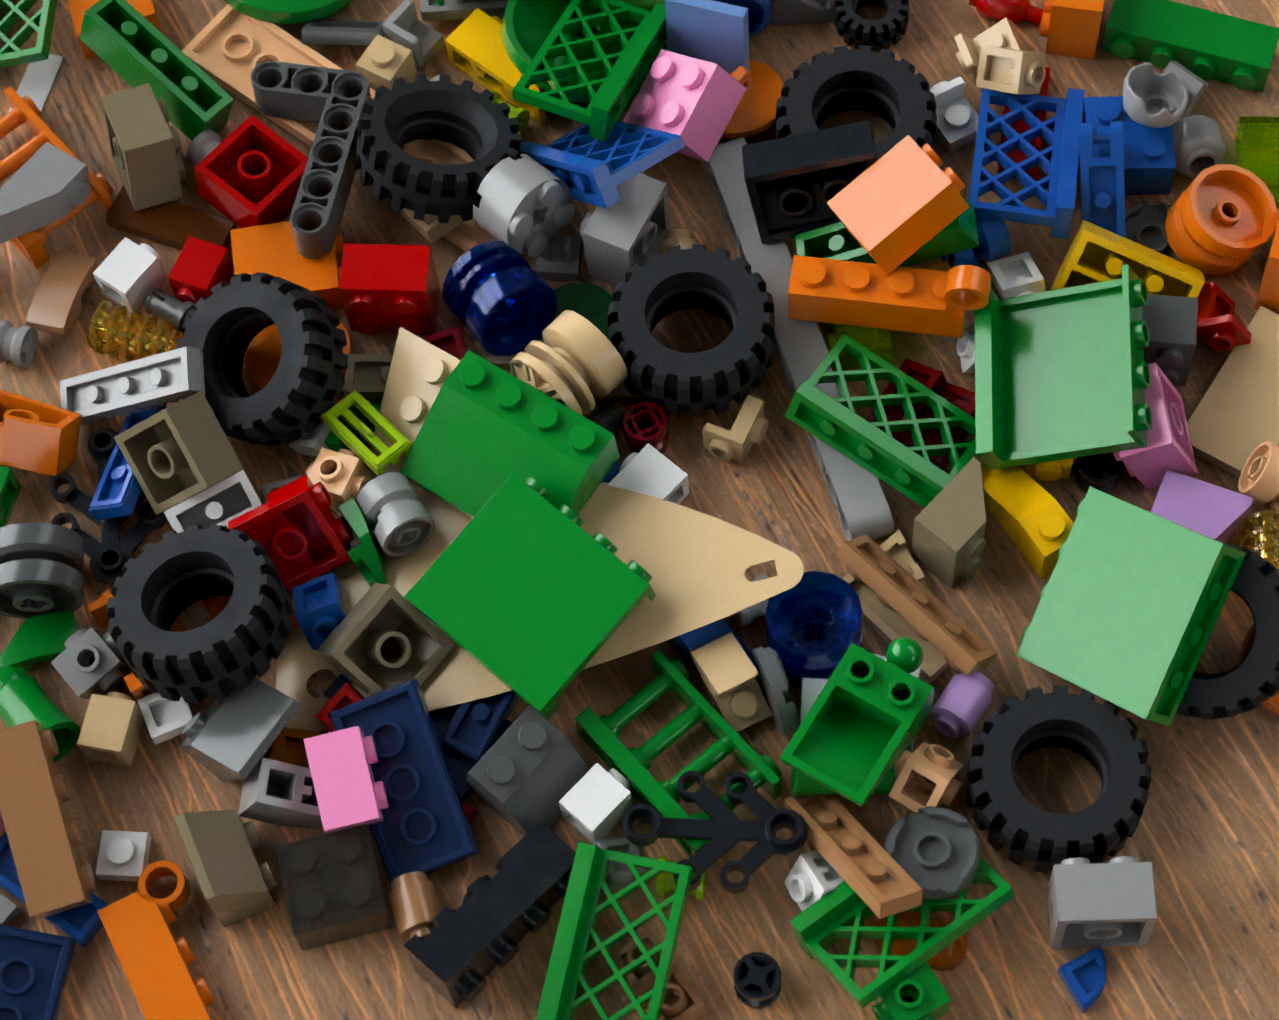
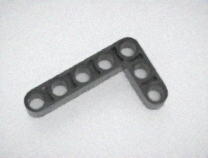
M266 61L257 65L251 73V82L259 111L271 117L319 123L290 215V224L298 253L308 259H318L326 256L334 246L357 170L355 169L358 131L364 103L367 98H371L369 82L362 73L355 71Z

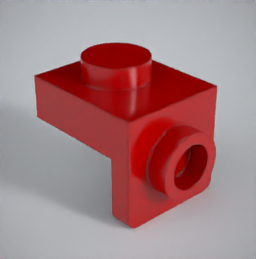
M1214 281L1204 283L1197 297V335L1214 351L1229 350L1235 346L1251 343L1252 334L1234 317L1235 303Z

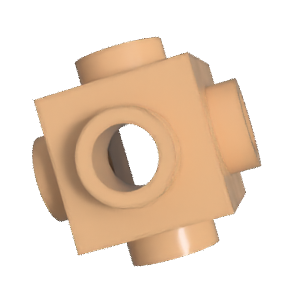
M322 447L316 460L309 465L306 471L313 485L322 482L326 487L332 500V506L328 507L332 515L344 516L338 507L352 497L356 501L360 490L373 479L363 461L353 451L348 449H340L337 452Z
M923 741L913 753L906 750L895 766L897 780L888 796L916 813L918 809L928 806L941 807L944 804L950 807L963 786V783L958 781L957 777L964 764L955 760L954 755L943 746L937 744L929 745Z

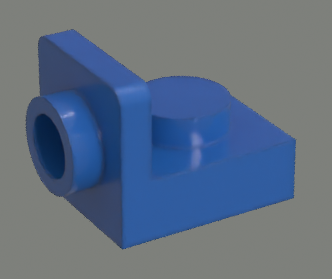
M332 572L293 587L295 618L311 648L317 650L347 616L343 609L341 585L335 573Z

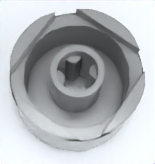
M520 154L522 158L513 160L511 157L503 159L485 176L477 191L482 196L479 208L473 205V216L478 225L512 251L518 254H527L533 258L544 251L548 237L551 239L560 227L567 225L575 214V206L570 203V189L563 180L529 155Z

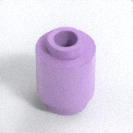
M978 671L968 676L964 672L954 675L931 709V716L935 720L934 726L936 729L949 738L955 739L958 736L969 737L993 701L991 695L994 691L993 683Z

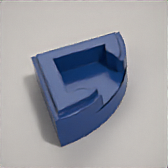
M1100 946L1059 967L1057 971L1082 1013L1086 1012L1096 1003L1105 985L1106 959Z

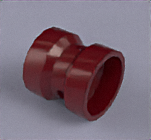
M645 401L635 403L628 408L624 414L623 427L625 442L629 452L639 453L649 443L663 454L668 447L669 441L667 418L663 409L655 403Z

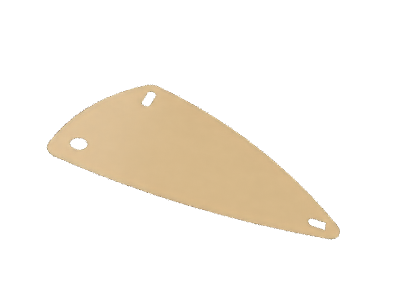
M368 470L373 479L377 477L372 470ZM410 480L409 483L417 494L418 501L422 502L435 523V531L421 548L410 554L393 557L387 555L382 549L386 566L387 584L394 587L403 597L473 519ZM600 484L578 514L584 521L580 528L591 537L597 532L606 537L618 549L614 555L627 565L633 560L645 569L652 577L648 583L651 585L656 596L652 601L645 596L583 669L670 640L783 593L800 582L804 573L803 562L794 552L719 518L653 496ZM337 514V515H333V516H334L335 519H337V518L341 517L342 515H338V514ZM353 529L354 540L350 542L351 549L362 543ZM352 559L311 579L314 580L329 573H335L341 585L343 609L346 615L371 588ZM772 560L775 561L778 576L755 582L748 581L745 578V571L748 567ZM292 595L291 602L294 607V599ZM298 625L290 631L287 639L282 638L285 647L277 659L276 690L293 698L301 705L285 727L315 732L327 731L329 729L316 715L328 703L330 698L312 697L307 691V682L310 676L319 670H329L335 674L336 678L341 673L320 653L311 648ZM445 633L443 634L455 644V647L420 686L429 711L512 691ZM352 683V686L356 688L365 698L370 697L367 693H365L363 690H361L359 687Z

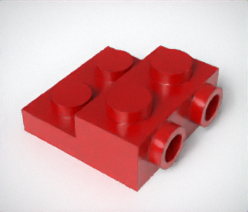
M307 474L268 493L267 503L228 522L229 532L232 528L247 533L251 539L257 540L265 548L288 591L351 560L347 553L351 550L350 542L354 540L350 525L343 516L337 519L334 518L328 508L332 506V500L326 487L322 482L313 485Z

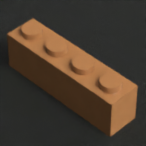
M32 720L0 730V811L29 917L42 919L93 903L90 891L96 889V882L90 864L88 862L82 864L77 847L84 844L83 835L76 817L69 818L65 801L71 800V792L64 773L57 774L53 757L59 755V750L54 733L51 728L45 730L43 724Z

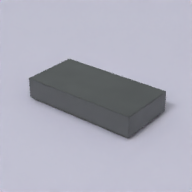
M318 19L308 22L302 28V44L369 46L377 34L385 38L382 24L385 21Z

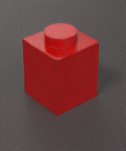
M189 236L168 276L175 297L183 302L191 301L196 304L203 295L211 296L213 294L211 291L213 286L223 280L229 282L234 272V265L228 248Z

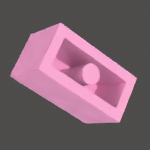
M359 726L303 739L324 832L333 834L384 821L381 810L389 808L383 781L375 782L371 764L378 763L373 736L364 737L363 730Z

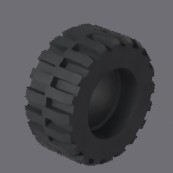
M859 45V49L848 50V46L834 48V53L827 55L823 51L812 56V63L810 65L806 62L802 63L793 71V78L785 81L781 88V97L777 100L776 139L819 130L818 127L826 119L837 113L861 110L880 116L894 129L888 136L875 143L878 159L907 135L920 148L928 143L934 150L937 104L934 94L929 91L928 81L921 73L915 75V66L906 59L902 58L899 62L895 59V53L884 49L880 53L871 51L872 46Z
M693 244L692 249L681 250V246L676 245L667 247V253L659 256L656 251L644 257V265L642 267L634 264L625 273L626 282L621 281L617 283L612 293L613 302L609 304L608 308L609 340L619 352L627 367L628 376L624 379L625 388L634 396L641 391L642 402H651L664 406L665 414L679 416L680 411H691V417H703L704 410L714 409L715 413L718 414L729 410V402L735 400L737 404L743 402L747 395H750V386L758 388L766 378V369L771 367L774 357V302L772 295L766 291L764 279L759 273L751 274V265L744 259L738 257L734 261L730 259V252L721 248H716L715 252L706 250V245ZM683 309H703L713 312L722 317L733 329L722 343L712 349L697 353H684L672 350L658 342L651 334L654 327L664 317Z
M256 272L253 275L247 273L235 275L230 279L231 283L223 280L211 288L213 294L211 296L203 295L194 305L197 310L193 316L188 315L182 326L186 330L183 339L178 338L176 349L187 346L200 349L203 352L204 396L213 409L226 436L264 446H278L281 442L291 443L302 437L301 430L310 433L320 425L321 422L318 418L335 405L332 399L336 392L341 393L345 382L341 380L342 369H347L348 355L342 352V347L347 346L345 332L336 328L340 324V319L334 309L327 307L326 300L307 288L268 273ZM275 324L281 338V357L278 368L273 378L262 390L249 396L242 377L245 353L258 333L266 327Z
M210 524L209 529H204L202 525L186 526V531L177 533L175 530L163 534L164 539L155 544L150 541L140 549L142 554L136 559L131 557L122 569L123 577L116 578L111 590L114 598H109L107 603L106 615L109 618L107 626L110 636L135 677L139 678L142 685L152 693H159L162 698L171 701H179L182 697L185 703H202L205 697H210L212 701L226 698V693L231 690L237 689L240 692L249 687L248 681L256 675L261 678L271 667L269 661L272 658L278 659L285 647L282 638H288L292 627L290 617L293 609L291 599L287 593L288 590L265 548L257 540L251 539L247 533L232 528L229 532L227 526ZM216 595L231 596L222 612L205 625L188 631H169L180 613L193 603Z
M1228 542L1221 543L1246 553L1230 591L1237 594L1251 611L1255 626L1254 640L1246 657L1234 668L1218 674H1205L1194 671L1176 712L1186 717L1218 719L1236 716L1261 706L1263 702L1270 697H1274L1279 692V570L1271 562L1259 556V554Z
M1054 685L1052 693L1043 694L1041 687L1026 690L1025 700L1020 701L1015 695L1002 702L1001 713L992 711L985 719L982 732L977 733L972 746L967 775L968 805L974 807L973 820L978 830L986 829L988 831L987 842L996 851L1004 846L1010 851L1008 860L1019 866L1022 865L1024 859L1036 863L1035 872L1048 874L1050 866L1059 865L1063 860L1069 858H1086L1090 860V864L1103 863L1106 854L1114 857L1124 848L1126 839L1132 837L1136 831L1149 795L1151 766L1146 764L1149 752L1144 740H1135L1138 728L1129 717L1124 718L1122 721L1117 717L1118 706L1107 700L1103 705L1095 702V694L1085 689H1081L1080 695L1068 693V686ZM1044 747H1061L1072 750L1086 758L1098 772L1102 781L1101 795L1093 805L1078 812L1061 814L1043 810L1029 802L1017 788L1013 778L1017 761L1029 752Z

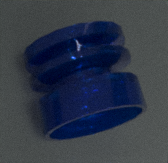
M487 241L472 247L458 258L448 271L443 283V300L448 309L457 316L462 325L468 328L471 335L483 349L495 356H511L524 351L525 347L532 340L538 341L542 337L543 330L552 323L557 312V297L553 289L538 272L531 269L527 260L521 257L516 249L509 247L504 241Z
M820 571L804 572L796 586L769 598L765 613L767 644L771 646L772 650L776 651L788 682L793 687L802 689V678L829 679L851 643L863 648V612L859 596L848 582L836 575Z

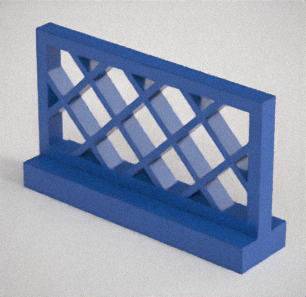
M982 88L968 200L974 206L975 217L1052 226L1051 237L1068 239L1075 207L1080 150L1079 123H1082L1085 90L1068 88L1065 99L1034 94L1017 95ZM989 104L1007 106L1011 112L999 117L989 108ZM1037 110L1055 112V116L1042 123L1032 113ZM1021 119L1031 129L1019 134L1010 124ZM999 131L1008 141L996 146L987 136ZM1041 136L1051 146L1039 152L1029 142ZM1017 148L1028 157L1018 164L1006 155ZM994 160L1005 169V171L995 176L991 175L983 167ZM1036 166L1048 175L1037 182L1026 173V171ZM1015 178L1025 188L1012 194L1002 184ZM991 190L1002 199V201L996 204L978 201L979 196ZM1035 196L1046 206V210L1028 208L1022 202Z
M617 121L605 142L589 137L590 126L584 124L547 146L527 141L522 143L518 159L522 158L520 154H527L563 180L570 189L571 199L607 209L621 201L616 186L685 148L681 135Z

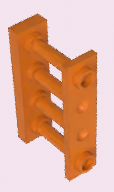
M11 86L4 90L12 111L0 119V139L21 124H24L35 137L0 161V182L21 168L46 142L78 159L42 121L40 110L29 96L26 95L21 98ZM88 170L91 191L81 206H76L61 220L10 240L35 269H38L50 260L42 245L47 241V235L94 201L107 213L109 212L113 204L110 195L114 190L100 172L93 175Z

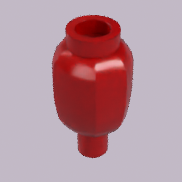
M1029 0L969 1V5L976 7L979 15L995 22L1008 18L1014 24L1025 20L1040 25L1043 16V9L1030 5Z

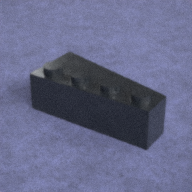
M540 822L498 860L495 867L498 873L491 878L489 875L480 876L467 888L463 904L457 910H450L448 907H445L433 918L432 923L435 926L424 940L415 934L404 944L415 972L455 1008L464 1000L470 1002L475 999L487 983L485 977L497 965L504 967L518 952L520 940L529 931L532 933L539 931L549 920L552 914L550 909L562 896L565 898L576 852Z

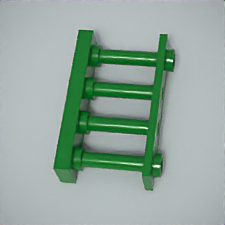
M659 649L652 654L653 669L657 677L609 716L603 714L598 717L588 706L575 717L578 735L610 770L612 768L617 770L628 780L632 786L629 791L641 804L650 805L655 808L660 818L712 820L704 811L699 814L693 812L689 816L678 804L681 801L678 793V779L687 771H697L704 776L729 754L748 772L747 775L751 778L753 787L756 790L762 787L773 800L781 795V779L779 777L782 774L774 761L766 754L759 757L688 681L690 675L685 667L674 657L668 660ZM668 690H671L687 708L638 749L633 746L628 750L618 739L621 736L620 730ZM698 722H701L717 741L668 782L664 779L658 782L648 772L651 768L649 763ZM687 782L683 788L687 790L696 782ZM735 783L730 789L736 794H742L747 790V787L742 783ZM725 793L719 797L731 811L738 806V804L731 803L726 798ZM674 839L690 858L710 841Z

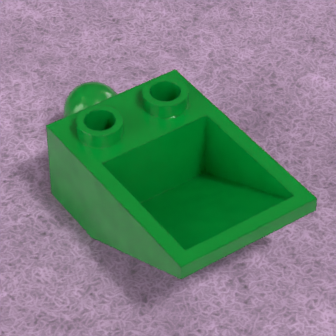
M900 637L890 643L886 651L887 661L851 643L781 754L780 761L863 807L910 745L933 707L934 687L910 674L916 671L922 664L923 651L919 643L909 637ZM893 695H895V696L901 698V699L904 700V701L896 700V699L893 697Z

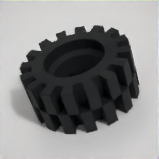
M835 0V26L837 25L839 37L844 35V43L848 46L855 41V49H859V45L872 46L871 51L876 52V45H881L882 49L887 50L890 49V40L896 45L901 40V34L905 35L907 31L909 0ZM876 5L884 8L887 11V15L877 20H868L858 16L856 11L863 6Z

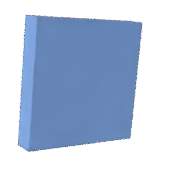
M665 0L667 51L718 64L729 74L739 66L746 68L748 72L750 71L748 8L714 0Z

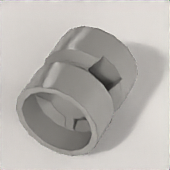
M388 472L375 477L360 490L356 497V503L371 528H374L373 534L384 552L389 556H404L416 551L431 538L435 531V523L422 502L418 501L417 494L402 473Z

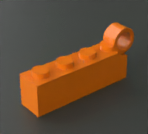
M794 255L788 289V319L962 338L965 310H979L987 306L989 302L991 275L985 269L973 265H958L950 268L948 272L898 266L886 275L878 264Z
M166 860L153 862L142 871L139 877V892L136 891L98 910L97 913L146 1020H214L207 1006L215 1002L214 997L203 976L197 979L194 978L189 964L196 961L195 956L185 936L176 938L170 925L177 921L174 912L183 907L189 898V881L175 863ZM163 876H174L177 878V887L170 896L162 899L151 896V888L157 879Z

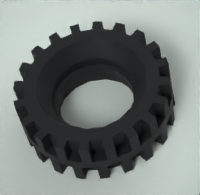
M416 74L414 82L406 83L400 77L393 80L392 90L380 86L376 89L375 99L367 98L364 103L358 131L355 169L361 170L360 182L363 186L373 184L372 196L377 201L386 197L392 201L391 210L400 213L403 208L415 211L414 219L423 221L425 214L437 215L439 223H449L451 215H459L463 222L473 219V205L479 208L482 196L477 191L485 176L503 159L511 157L513 160L518 159L522 134H518V119L508 118L510 107L505 102L497 105L493 103V92L486 89L482 93H478L472 90L473 82L464 79L461 85L449 83V76L440 75L439 81H427L425 74ZM435 139L449 142L463 149L474 161L460 165H440L421 161L402 151L400 147L415 140Z

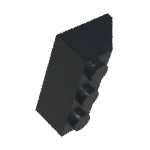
M870 120L742 146L744 179L762 244L794 238L795 235L841 222L827 202L878 160Z

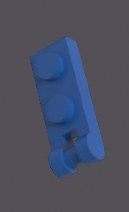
M1123 121L1109 122V126L1092 127V122L1079 123L1081 222L1082 220L1088 221L1126 238ZM1110 143V156L1093 157V144Z

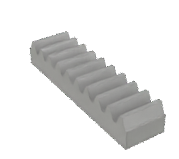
M185 346L61 380V408L81 414L80 425H91V422H103L104 418L114 419L116 415L126 416L129 415V412L153 409L154 405L165 406L167 402H179V399H185L201 390L205 395L203 352L200 349Z

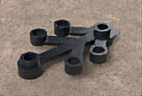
M99 429L88 440V451L97 464L98 485L116 444L114 437L118 435V432L112 429ZM106 440H111V443L107 447H98L100 443ZM61 473L54 476L49 482V490L57 502L69 504L101 528L102 543L80 530L79 523L70 513H60L51 521V524L59 526L65 523L72 524L71 530L77 532L84 540V554L91 558L90 569L97 580L105 584L114 585L117 577H123L122 569L131 557L134 559L133 553L154 530L163 527L167 521L164 511L159 513L155 519H146L147 514L153 511L149 501H146L138 509L140 520L120 540V525L129 515L96 520L88 511L92 498L78 489L72 476ZM61 485H70V488L66 492H57V489ZM141 490L134 510L146 498L143 490ZM118 557V561L114 565H104L108 559Z
M687 771L679 777L678 793L682 800L688 803H696L712 820L660 818L656 809L646 804L632 806L627 810L623 818L624 834L628 841L636 846L651 845L658 838L710 840L691 858L683 859L677 863L691 866L696 873V877L691 880L689 892L697 889L702 882V874L740 841H758V843L739 861H730L723 866L721 870V883L723 888L730 893L744 891L749 885V876L774 854L782 856L795 854L804 847L808 838V827L804 818L799 813L790 809L776 810L753 787L751 778L742 772L732 773L725 780V796L733 804H744L759 821H741L706 786L705 778L697 771ZM690 781L697 782L700 785L699 790L696 792H687L683 787ZM735 783H742L746 785L747 790L742 794H736L730 788ZM641 823L648 824L651 827L650 832L645 835L637 834L634 829ZM781 828H787L792 831L793 835L787 840H782L775 833ZM732 871H739L744 875V878L738 883H732L726 876ZM673 874L674 883L677 886L679 875Z

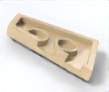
M400 327L379 413L413 445L443 383L461 360ZM377 427L375 428L374 434L389 448L394 445ZM371 446L370 451L379 457L380 454ZM402 453L398 456V463L394 466L389 463L385 469L389 472H399L407 456Z
M898 529L879 547L930 592L924 580L923 572L918 563L914 562L906 547V541ZM848 573L834 586V593L888 645L900 637H909L919 643L923 651L920 675L929 684L950 666L941 651L931 642L918 637L913 632L911 624L898 612L885 607L880 602L878 594L865 582L853 578Z

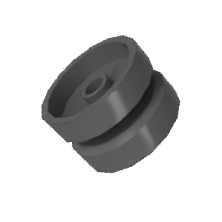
M25 522L1 527L0 614L27 619L68 610L75 612L83 604L84 577L79 572L83 569L84 564L83 538L71 529L49 523Z

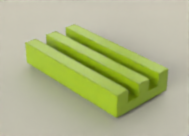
M353 390L321 415L323 423L377 476L386 472L385 467L389 463L392 466L398 463L399 455L404 453L407 456L412 447L411 442L356 390ZM354 405L394 445L389 448L348 408ZM340 415L380 456L377 457L337 417Z

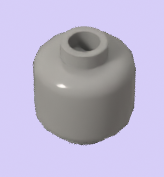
M1192 115L1184 117L1172 126L1176 170L1179 174L1196 178L1202 170L1224 163L1227 153L1220 127L1212 118L1205 115Z

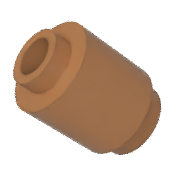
M421 871L409 872L391 881L392 891L389 894V900L400 938L403 941H409L416 934L424 940L435 926L432 923L433 918L442 910L435 885L432 881L428 880L426 873Z

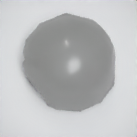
M1146 62L1132 67L1124 79L1122 92L1123 107L1131 120L1140 125L1153 128L1169 127L1181 120L1188 107L1189 98L1187 88L1176 79L1173 71H1169L1166 74H1158L1154 71L1152 63Z

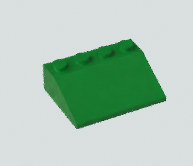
M468 350L443 383L399 472L404 474L411 482L471 518L480 511L512 473L516 474L524 482L529 477H532L550 493L546 499L558 510L564 504L578 515L619 459L620 454L613 433Z

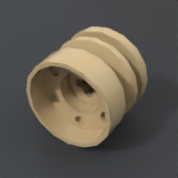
M570 310L562 312L543 330L544 343L532 340L525 347V352H519L509 362L513 376L582 416L583 414H588L596 407L593 395L605 398L628 376L627 367L610 340L589 320Z

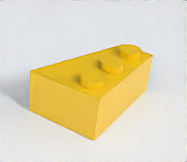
M1082 220L1049 291L1122 278V265L1126 264L1131 267L1139 279L1145 281L1148 294L1197 298L1205 280L1202 271Z

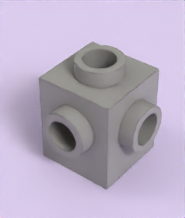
M91 627L89 630L82 628L75 632L64 644L67 649L50 662L76 695L85 699H90L91 694H98L100 691L107 693L113 690L124 680L123 677L125 675L123 672L129 667L110 636V632L106 633L94 627Z

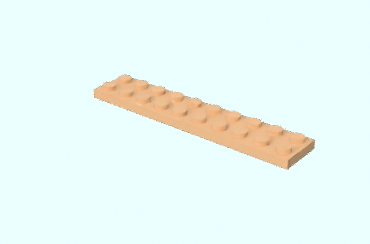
M229 4L182 50L187 57L218 85L258 112L260 111L257 107L253 91L251 73L260 63L278 61L343 70L307 45L302 44L301 41L274 23L249 17ZM370 88L371 98L375 99L376 91ZM264 115L312 148L319 126L318 122ZM435 139L415 140L400 147L402 151L421 161L440 165H460L474 161L463 149L449 142ZM357 169V170H356V173H355V176H354V177H356V178L359 179V180H360V173H361V170H360V169ZM474 216L472 220L462 222L443 236L493 271L512 252L510 248L478 225Z

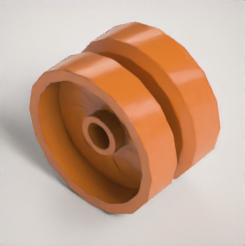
M1216 164L1202 170L1168 209L1165 221L1167 240L1176 256L1185 264L1197 268L1207 275H1227L1240 269L1275 231L1278 211L1271 191L1265 182L1253 172L1234 164Z

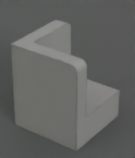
M404 0L382 24L385 38L412 50L415 67L419 72L445 45L443 34L418 20L415 4L411 0Z

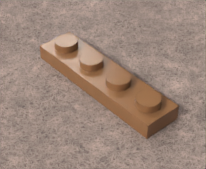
M867 535L845 541L835 554L846 565L847 572L853 578L865 582L878 594L880 602L885 607L898 612L908 621L913 632L921 639L931 642L941 651L946 662L952 668L964 672L968 676L988 667L998 654Z
M833 795L795 798L790 796L784 798V809H790L799 813L806 821L808 827L807 840L879 919L922 905L923 889Z

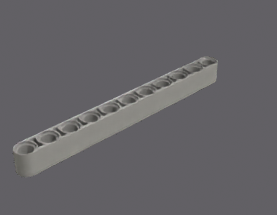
M744 137L717 144L709 161H704L738 256L751 265V274L756 272L761 275L766 282V291L772 295L775 316L774 350L792 397H794L801 384L810 378L829 352L817 322L788 319V289L793 260L785 240L764 244L761 242L744 179L742 146L747 145ZM836 383L817 384L816 388L831 398H840ZM806 431L847 540L867 535L872 540L894 534V521L878 477Z

